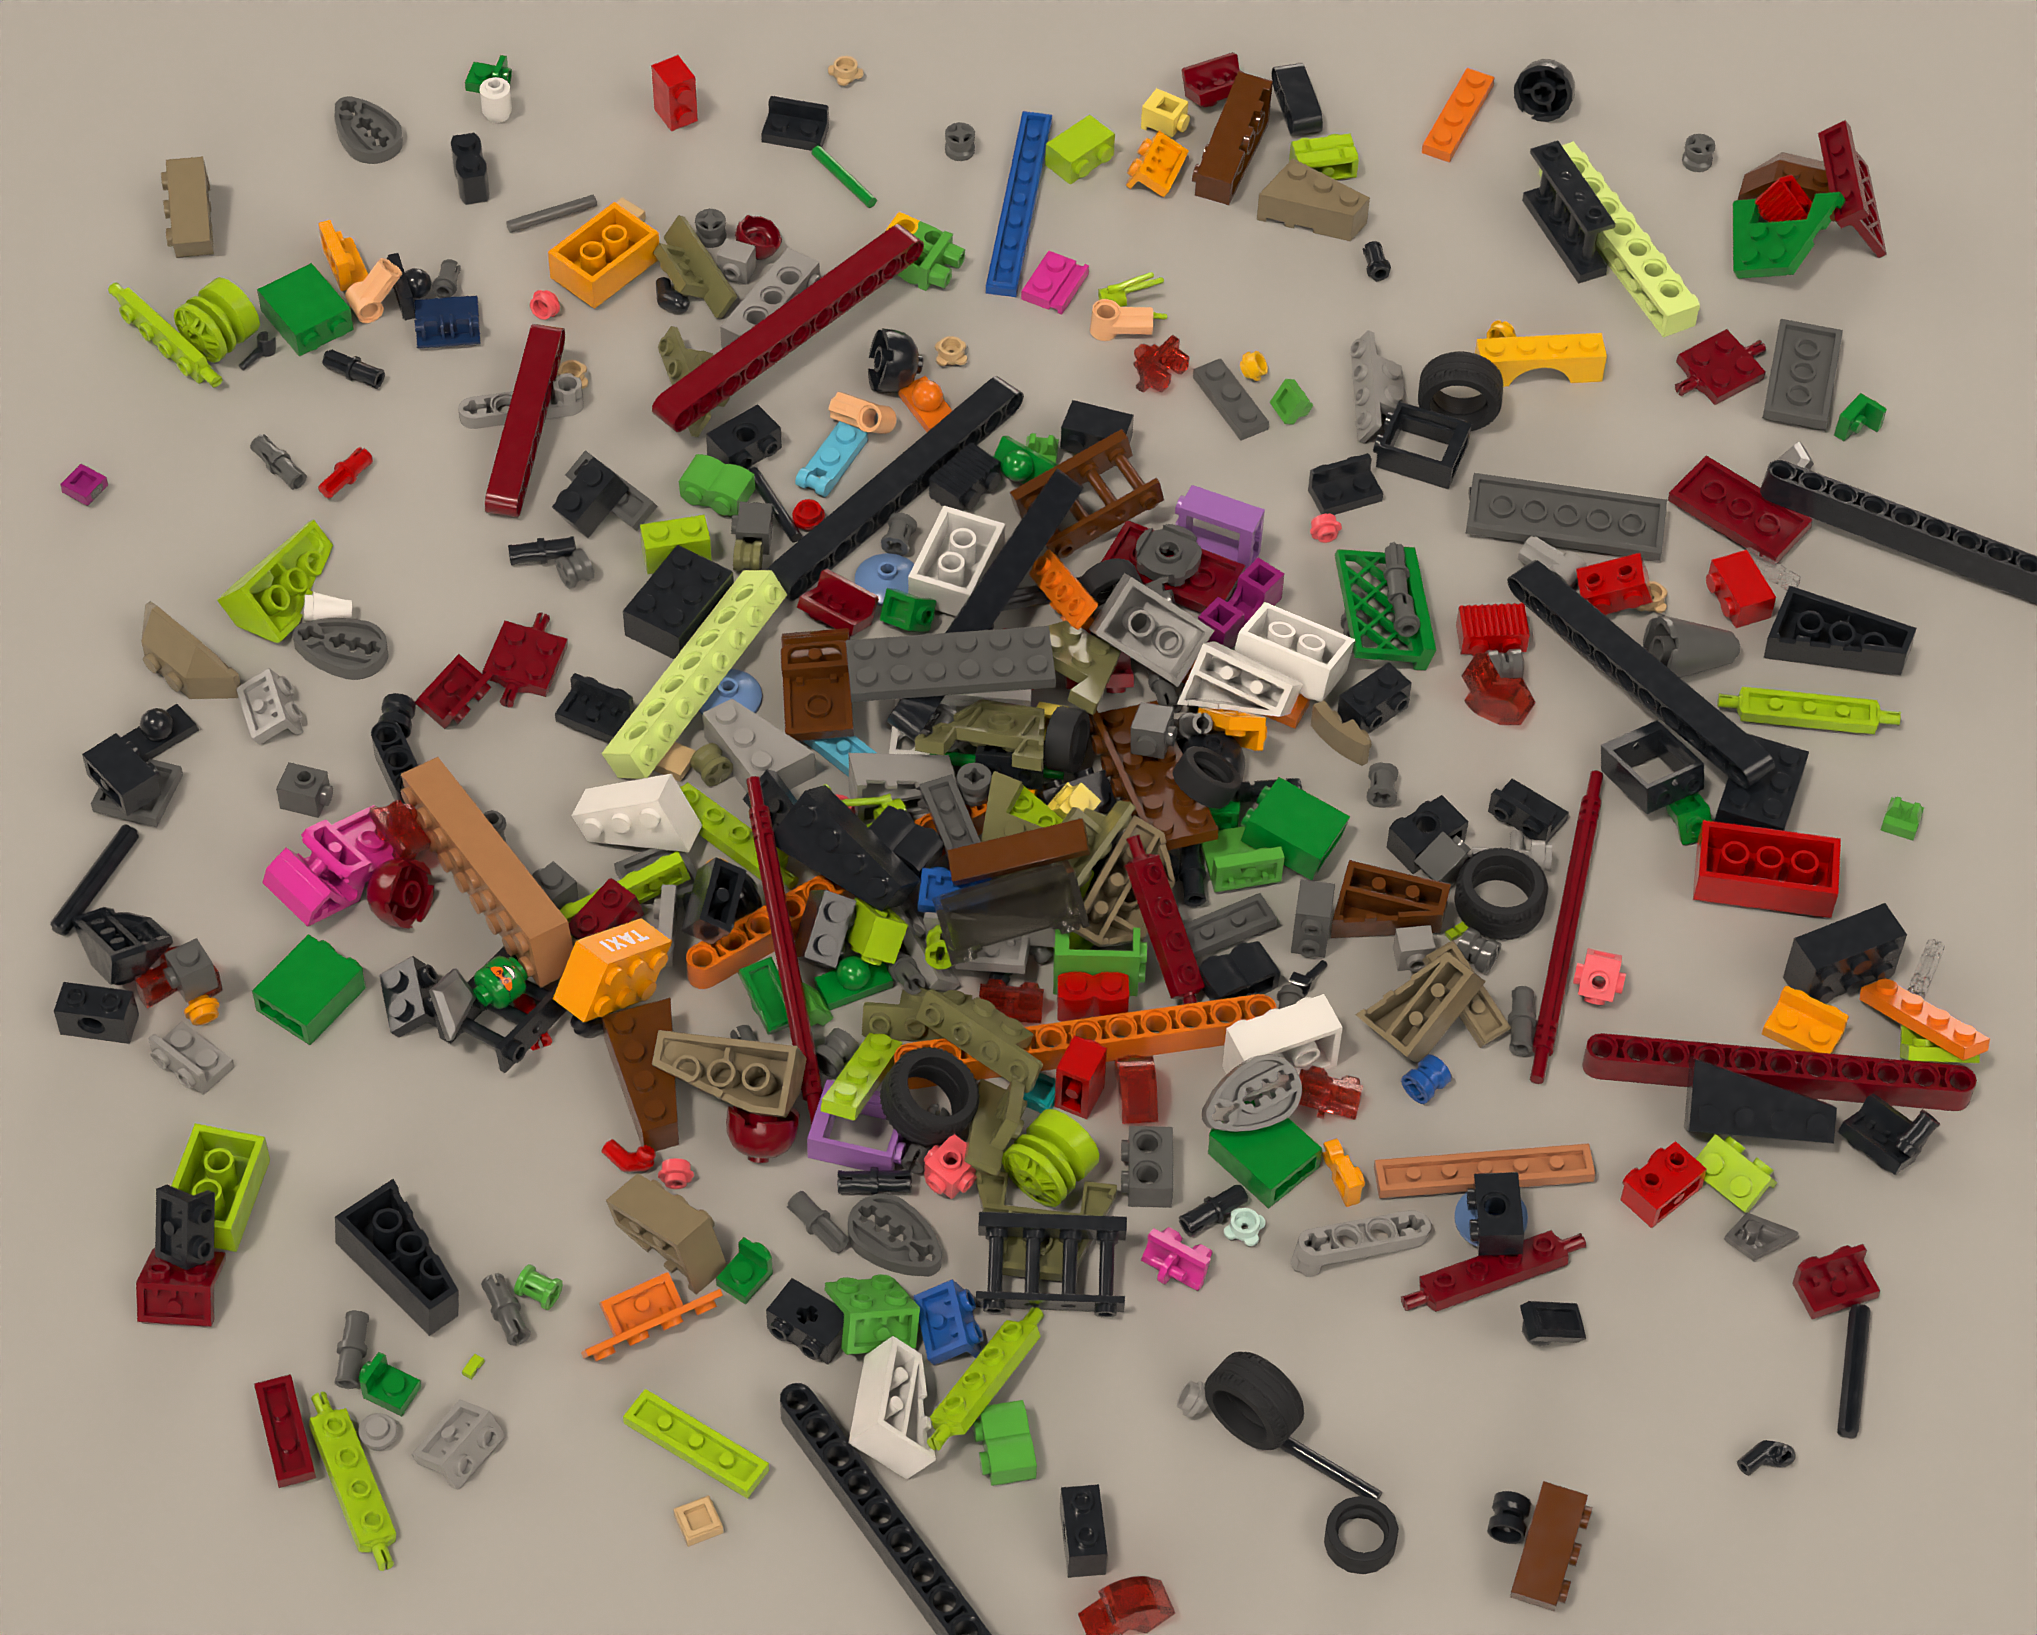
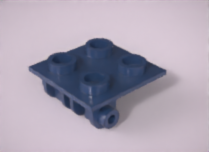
M478 296L415 300L414 323L417 348L480 344Z

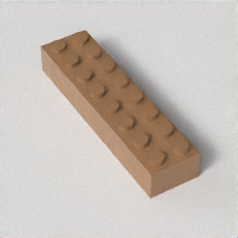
M439 757L402 773L404 788L401 789V795L405 804L410 809V812L407 813V819L414 832L420 831L422 833L427 849L431 853L435 851L438 854L443 870L446 873L452 872L460 892H467L469 894L470 902L477 914L483 913L486 916L485 919L489 929L494 935L499 934L502 937V943L507 953L511 957L516 955L518 962L525 969L528 978L532 976L540 988L561 978L573 950L567 919Z

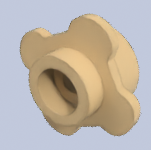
M851 56L838 57L834 61V65L828 67V74L834 76L837 79V83L843 86L848 85L854 79L862 78L864 74L863 70L858 68L856 59Z
M954 336L941 339V341L935 344V350L938 351V356L936 357L937 364L940 366L964 365L967 362V356L964 355L966 343Z
M567 360L560 364L558 376L571 373L574 377L580 378L582 389L588 385V379L585 378L587 367L576 360Z
M1649 581L1653 603L1641 605L1636 609L1638 611L1646 610L1663 613L1667 608L1664 598L1668 592L1660 583Z

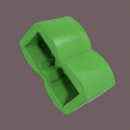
M703 454L695 455L678 481L680 497L687 503L709 506L720 515H738L740 502H747L755 491V479L752 472L737 465L724 464L716 458Z
M1019 1400L987 1405L978 1419L972 1424L975 1442L982 1441L984 1452H979L982 1475L989 1474L991 1486L1036 1479L1037 1463L1024 1401Z

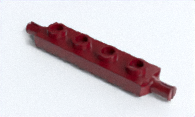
M1140 834L1127 838L1126 841L1133 859L1125 864V868L1170 998L1182 999L1183 1005L1198 1003L1195 994L1199 993L1205 985L1160 855L1146 854Z
M1550 1230L1524 1239L1523 1254L1476 1256L1422 1275L1419 1278L1420 1290L1401 1296L1403 1308L1405 1307V1311H1409L1426 1304L1437 1312L1568 1265V1253L1586 1248L1584 1236L1582 1237V1233H1578L1575 1236L1562 1240Z

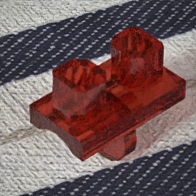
M1171 335L1159 347L1156 344H1153L1151 347L1146 344H1140L1135 348L1134 356L1136 361L1133 365L1140 377V381L1136 384V389L1144 393L1151 387L1162 393L1171 383L1172 374L1167 372V370L1171 369L1177 374L1182 375L1188 369L1190 356L1179 349V338Z
M396 800L385 807H370L368 815L376 824L374 832L380 840L388 841L393 847V858L415 860L417 852L430 849L432 842L416 822L418 814L412 804H403L401 800Z
M989 979L987 984H980L979 998L991 1002L997 1010L1009 1018H1014L1019 1022L1042 1023L1044 989H1039L1038 983L1024 982L1020 987L1006 986V983L1000 979Z
M1313 1065L1308 1070L1301 1069L1299 1073L1302 1084L1300 1105L1318 1109L1317 1118L1325 1119L1328 1112L1356 1120L1364 1087L1360 1085L1359 1078L1346 1075L1340 1080L1328 1076L1324 1068Z

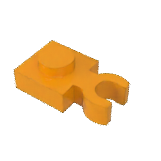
M1337 1138L1324 1142L1323 1145L1326 1151L1322 1152V1157L1332 1171V1180L1345 1206L1349 1207L1360 1203L1361 1191L1365 1186L1360 1168L1353 1166L1348 1155L1344 1156L1342 1146Z

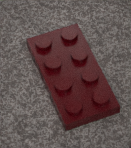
M1707 455L1669 492L1668 496L1669 502L1774 566L1808 532L1813 522V519L1806 515L1765 500L1761 496L1760 487Z
M1129 520L1126 521L1101 562L1108 559L1129 560L1137 570L1136 544L1139 537L1150 528ZM1201 548V563L1197 572L1186 579L1185 583L1181 586L1174 587L1164 583L1165 590H1173L1175 603L1202 613L1217 597L1226 602L1230 600L1237 588L1238 577L1245 571L1246 565ZM1170 550L1167 553L1161 552L1166 557L1174 556V552ZM1138 572L1143 585L1154 581Z

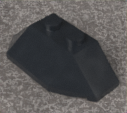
M102 907L71 918L91 966L110 985H125L134 981L136 976L145 974L173 944L172 936L151 917L130 912L115 913L113 908Z

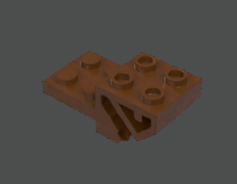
M849 628L782 633L781 671L783 677L785 733L796 741L854 736L853 705L851 702L846 640H850Z

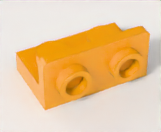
M1158 131L1151 140L1146 138L1140 145L1137 153L1141 156L1139 159L1136 158L1127 170V174L1130 177L1126 186L1131 189L1139 181L1164 198L1169 192L1189 150L1161 131Z
M331 220L318 223L322 249L340 291H345L351 285L364 281L368 272L351 237L343 238L340 230L335 232Z
M1198 708V713H1207L1211 716L1213 730L1223 731L1226 735L1232 736L1241 747L1254 751H1263L1264 741L1267 738L1265 717L1233 710Z
M1784 986L1779 1001L1766 1021L1761 1034L1796 1051L1832 1054L1844 1034L1849 1016L1841 1012L1837 1007L1826 1005L1808 996V994L1801 990Z

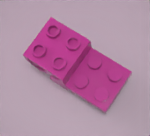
M372 805L332 825L325 819L306 828L301 836L303 837V843L312 851L311 855L303 858L299 853L296 854L285 847L266 868L262 883L308 927L359 902L365 882L369 881L374 870L381 863L394 858L414 859L417 857L420 847L380 809Z

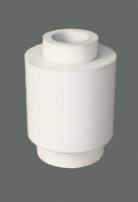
M496 77L482 82L480 85L482 113L492 123L506 121L512 112L509 83L502 78Z

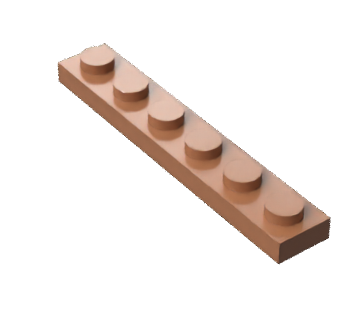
M1589 1143L1379 1159L1374 1162V1173L1379 1198L1467 1192V1188H1473L1474 1174L1518 1172L1520 1187L1594 1182L1595 1178Z

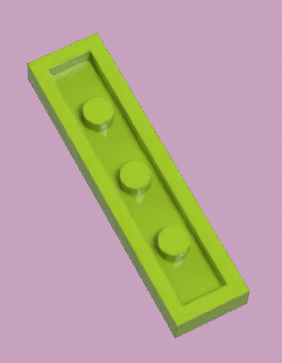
M676 851L670 855L660 857L654 863L638 871L628 873L617 882L636 895L639 903L642 904L660 895L662 884L678 886L691 878L681 855ZM600 888L576 902L564 905L559 910L568 923Z
M869 1033L822 1098L821 1112L855 1121L894 1065V1053L903 1042L891 1039L885 1034Z
M647 1389L643 1390L623 1416L625 1425L747 1499L769 1471L768 1462Z

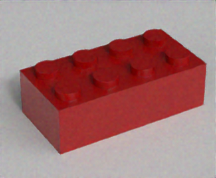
M1703 820L1696 847L1693 900L1831 918L1839 894L1841 838Z

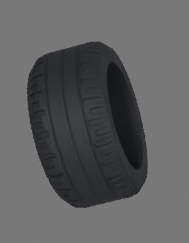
M1449 352L1435 357L1423 368L1418 390V405L1420 408L1472 423L1471 431L1489 425L1496 419L1501 410L1503 378L1497 366L1487 358L1471 352ZM1450 386H1465L1475 389L1481 394L1470 398H1457L1449 396L1440 390Z
M1502 847L1485 849L1471 856L1459 871L1454 895L1456 911L1468 928H1474L1483 937L1494 938L1495 940L1519 938L1532 931L1540 922L1548 896V883L1544 871L1538 863L1528 855H1525V853ZM1487 881H1505L1519 887L1525 893L1528 900L1512 907L1495 906L1484 901L1474 888Z
M935 1047L913 1049L904 1054L894 1064L882 1082L880 1104L882 1105V1110H884L883 1114L886 1116L889 1124L893 1126L892 1128L908 1141L911 1140V1142H916L918 1145L922 1144L923 1146H940L950 1136L954 1134L959 1136L975 1117L980 1101L976 1079L962 1060H959L957 1056L948 1053L946 1050L943 1051V1049ZM908 1078H924L938 1085L949 1099L952 1115L938 1116L921 1108L909 1091Z
M1242 1351L1231 1353L1208 1376L1205 1382L1206 1401L1215 1417L1231 1434L1251 1447L1261 1450L1277 1449L1301 1425L1304 1419L1303 1401L1294 1384L1279 1368L1257 1354Z

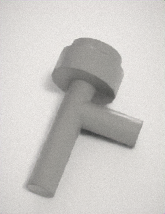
M1513 830L1510 833V849L1525 853V855L1534 859L1543 871L1551 872L1552 844H1546L1545 840H1531L1530 850H1524L1523 832ZM1472 847V856L1479 851L1488 850L1489 848Z

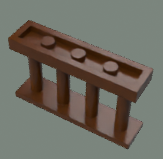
M1122 429L1010 491L1015 510L1022 519L1057 468L1080 485L1086 482L1091 484L1105 504V507L1088 515L1079 500H1075L1069 510L1077 520V523L1062 531L1057 527L1045 545L1046 551L1050 549L1059 559L1070 556L1075 550L1142 512L1155 508L1158 503L1164 501V496L1157 477L1145 484L1128 459L1133 454L1128 437ZM1114 466L1118 467L1133 488L1132 492L1119 499H1116L1100 476V474Z

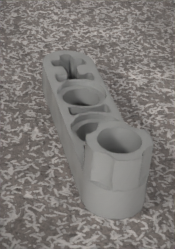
M571 373L559 375V378L553 381V392L546 419L573 416L581 412L584 403L580 378L574 377ZM513 391L464 399L458 408L461 424L469 429L504 425L508 412H500L497 408L501 405H510ZM488 408H491V413H487ZM476 411L477 414L471 415L470 412Z
M1408 1210L1307 1229L1298 1238L1291 1258V1265L1295 1271L1303 1273L1306 1277H1313L1318 1275L1320 1268L1326 1264L1416 1248L1423 1245L1431 1228L1430 1220L1419 1211ZM1374 1229L1382 1230L1388 1235L1389 1239L1386 1241L1377 1240L1371 1235L1370 1231ZM1341 1235L1348 1236L1354 1240L1355 1246L1345 1247L1338 1242L1337 1237Z

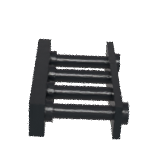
M1558 140L1531 148L1530 154L1541 168L1542 176L1539 188L1523 192V203L1578 284L1605 276L1607 265L1595 249L1597 236L1600 232L1615 228L1616 223Z
M503 946L489 961L497 956H504L506 958L511 956ZM473 976L467 982L472 990L476 988ZM526 980V991L524 994L539 1001L528 1014L511 1005L502 1009H497L490 1004L484 1006L476 998L454 1040L460 1034L466 1032L496 1049L499 1069L506 1073L515 1063L520 1062L524 1058L526 1052L542 1037L541 1035L545 1034L567 1011V1009L553 1000L558 984L551 991H548ZM488 1009L517 1024V1026L504 1037L474 1020L483 1011ZM436 1013L435 1020L439 1038L451 1044L454 1040L447 1041L445 1039Z
M979 1212L978 1236H986V1239L989 1240L987 1291H976V1307L983 1308V1311L987 1313H1003L1005 1308L1030 1309L1031 1307H1037L1040 1310L1094 1311V1315L1099 1317H1114L1117 1315V1312H1124L1125 1296H1113L1114 1251L1118 1240L1125 1241L1127 1217ZM1008 1237H1022V1240L1026 1242L1024 1293L1002 1292L1004 1241ZM1045 1238H1059V1241L1063 1243L1061 1294L1039 1293L1041 1242ZM1082 1239H1094L1096 1243L1100 1244L1099 1295L1076 1294L1078 1243H1081Z

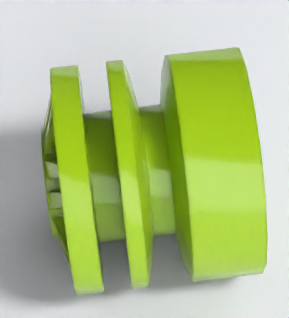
M221 277L213 279L199 290L198 296L189 298L185 304L175 309L173 315L179 333L206 357L207 361L213 363L221 361L227 353L235 349L236 343L239 344L246 341L260 327L259 315L247 295L237 285Z
M1046 1109L1026 1128V1134L1019 1136L1014 1141V1144L1005 1150L1002 1163L1005 1171L1009 1172V1177L1024 1194L1044 1206L1056 1207L1061 1204L1067 1194L1075 1189L1076 1181L1079 1182L1084 1179L1099 1163L1100 1154L1096 1143L1077 1121L1058 1110Z

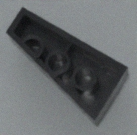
M826 785L805 790L774 831L777 848L881 912L901 906L921 881Z
M391 1179L335 1216V1243L429 1336L458 1317L459 1290L440 1257L433 1252L426 1233L416 1223L413 1211L407 1201L404 1202L399 1187L394 1179Z

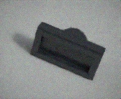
M399 253L389 254L387 260L399 267L402 272L401 277L393 286L402 318L405 321L415 319L413 298L420 299L426 296L431 290L432 280L426 271L419 268H412L404 272Z
M175 704L167 710L153 708L146 711L141 717L140 726L121 738L126 743L131 741L138 749L142 760L146 763L149 758L153 759L196 733L197 726L178 704Z
M1528 1301L1520 1305L1524 1320L1522 1323V1333L1531 1344L1540 1347L1549 1345L1551 1342L1577 1343L1586 1339L1577 1303Z

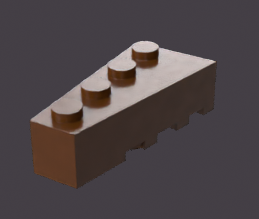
M1238 71L1210 142L1204 148L1201 164H1196L1194 168L1192 182L1196 183L1195 196L1230 205L1269 125L1272 80Z
M671 998L603 1016L604 1041L641 1146L648 1145L656 1152L679 1145L676 1077L652 1065L658 1030L673 1032Z

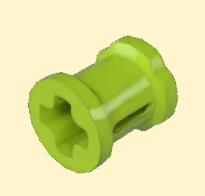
M936 925L928 931L926 936L925 960L928 965L935 969H946L951 967L956 960L957 933L950 926ZM942 933L944 934V940L940 939ZM939 954H942V960L938 959Z

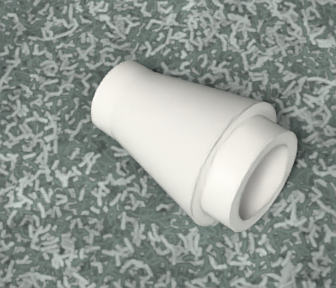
M313 592V595H305L304 621L326 618H351L352 600H344Z

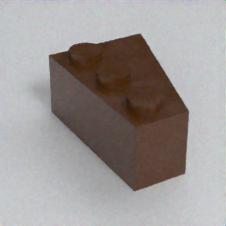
M1349 860L1332 920L1331 938L1395 935L1396 928L1431 925L1432 933H1440L1449 901L1451 884Z
M1543 1481L1510 1598L1551 1611H1555L1557 1602L1565 1604L1571 1581L1564 1579L1568 1564L1576 1567L1582 1544L1575 1542L1579 1528L1587 1529L1593 1508L1586 1506L1587 1494Z

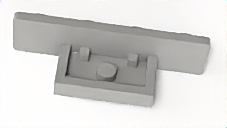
M1369 330L1359 339H1356L1350 349L1356 411L1355 425L1357 427L1358 441L1365 443L1380 429L1382 425L1381 413L1387 416L1388 412L1394 413L1399 401L1405 403L1402 366L1376 355L1374 332Z
M925 912L923 919L926 936L928 931L936 925L950 926L957 933L956 969L1025 974L1030 945L1054 947L1055 926H1064L1062 921H1054L1052 919H1022L1014 916L992 917L981 914L962 915L950 914L948 912ZM942 933L940 939L944 940V934Z

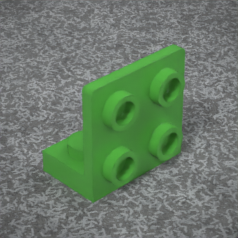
M1244 826L1218 830L1217 840L1200 843L1214 892L1281 882L1285 858L1282 848L1264 847L1256 850L1240 841L1245 830Z
M884 1274L874 1275L871 1279L859 1280L843 1277L836 1282L825 1283L824 1291L844 1313L841 1349L846 1355L869 1353L892 1336L911 1348H916L920 1307L893 1277Z

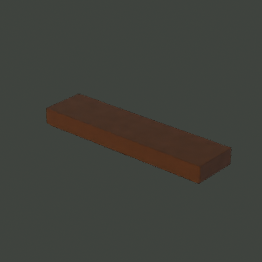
M1083 818L950 849L947 852L952 882L955 886L1090 855L1086 825Z

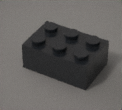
M677 545L624 608L625 636L675 659L734 583L733 571Z
M1748 734L1769 752L1774 761L1775 769L1747 789L1740 787L1728 777L1714 822L1785 831L1803 777L1809 751Z
M1886 903L1880 904L1795 937L1783 979L1789 987L1801 990L1808 994V996L1827 1004L1834 997L1844 993L1853 994L1867 984L1880 979L1891 978L1895 973L1907 933Z

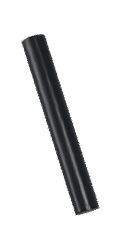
M757 467L750 468L749 471L754 474L756 490L765 503L772 504L773 515L792 543L799 541L802 538V534Z
M1289 1437L1279 1447L1359 1496L1379 1500L1382 1494L1381 1490L1292 1437Z

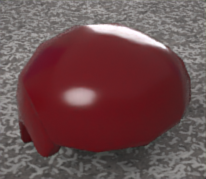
M746 215L737 225L735 232L736 241L755 246L756 260L772 256L779 249L782 242L779 229L771 220L762 216Z

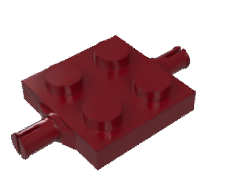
M1725 329L1678 354L1676 363L1686 373L1687 379L1676 383L1675 390L1677 393L1679 392L1678 395L1683 396L1689 391L1697 389L1705 394L1714 405H1717L1764 379L1766 371L1754 357L1764 353L1766 346L1761 340H1757L1755 343L1744 347L1728 329Z
M543 612L537 613L532 627L504 620L482 670L483 675L488 670L493 672L494 675L489 681L498 683L505 688L502 698H500V703L503 706L507 704L508 708L513 707L519 692L533 693L546 697L567 649L568 639L545 632L550 621V617L546 613L544 616Z

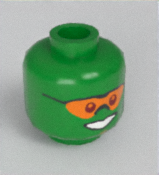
M497 956L476 971L474 975L476 988L473 989V992L484 1006L490 1004L497 1009H502L524 994L526 991L525 981L528 979L525 969L515 958Z

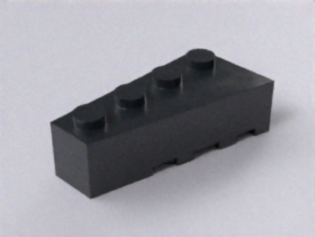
M1789 585L1768 635L1764 658L1901 675L1910 654L1917 628Z
M1690 1056L1684 1128L1688 1131L1834 1144L1837 1107Z

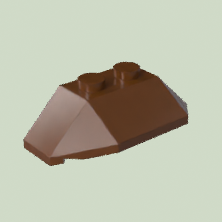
M1781 152L1744 175L1738 200L1757 199L1778 178L1792 174L1813 203L1815 194L1830 193L1824 161ZM1833 211L1830 215L1831 221L1836 222Z

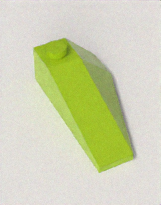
M313 519L236 581L217 601L237 627L272 642L279 643L300 623L303 616L301 611L304 606L305 595H312L313 591H311L313 583L316 576L321 575L333 544Z

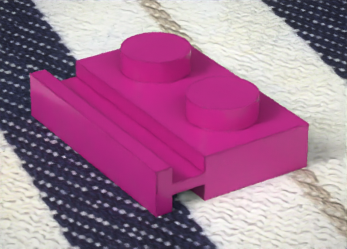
M1048 251L1022 289L1021 300L1048 310L1054 308L1058 310V314L1062 315L1088 276L1089 265H1078L1076 260Z

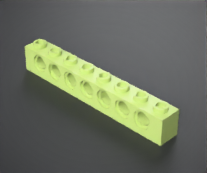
M1574 141L1562 145L1616 223L1615 228L1598 233L1595 249L1662 337L1694 327L1698 311L1700 310L1697 297L1690 293L1684 285L1681 276L1673 271L1667 263L1664 254L1656 249L1651 242L1650 236L1643 232L1636 223L1633 214L1628 212L1622 205L1617 193L1612 192L1605 183L1602 174L1595 170L1589 162L1586 153L1582 152ZM1539 168L1540 177L1542 176L1541 168Z
M743 570L601 753L618 778H648L785 599L787 593L772 570Z

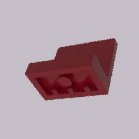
M153 1248L136 1281L137 1322L211 1327L215 1320L214 1285L226 1261V1253L214 1251L212 1260L185 1270L155 1257V1248Z

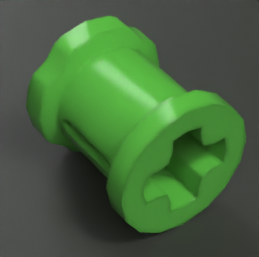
M528 1264L517 1278L514 1293L518 1296L526 1295L540 1302L543 1309L549 1310L560 1296L563 1281L559 1278L552 1280L537 1272L535 1266Z

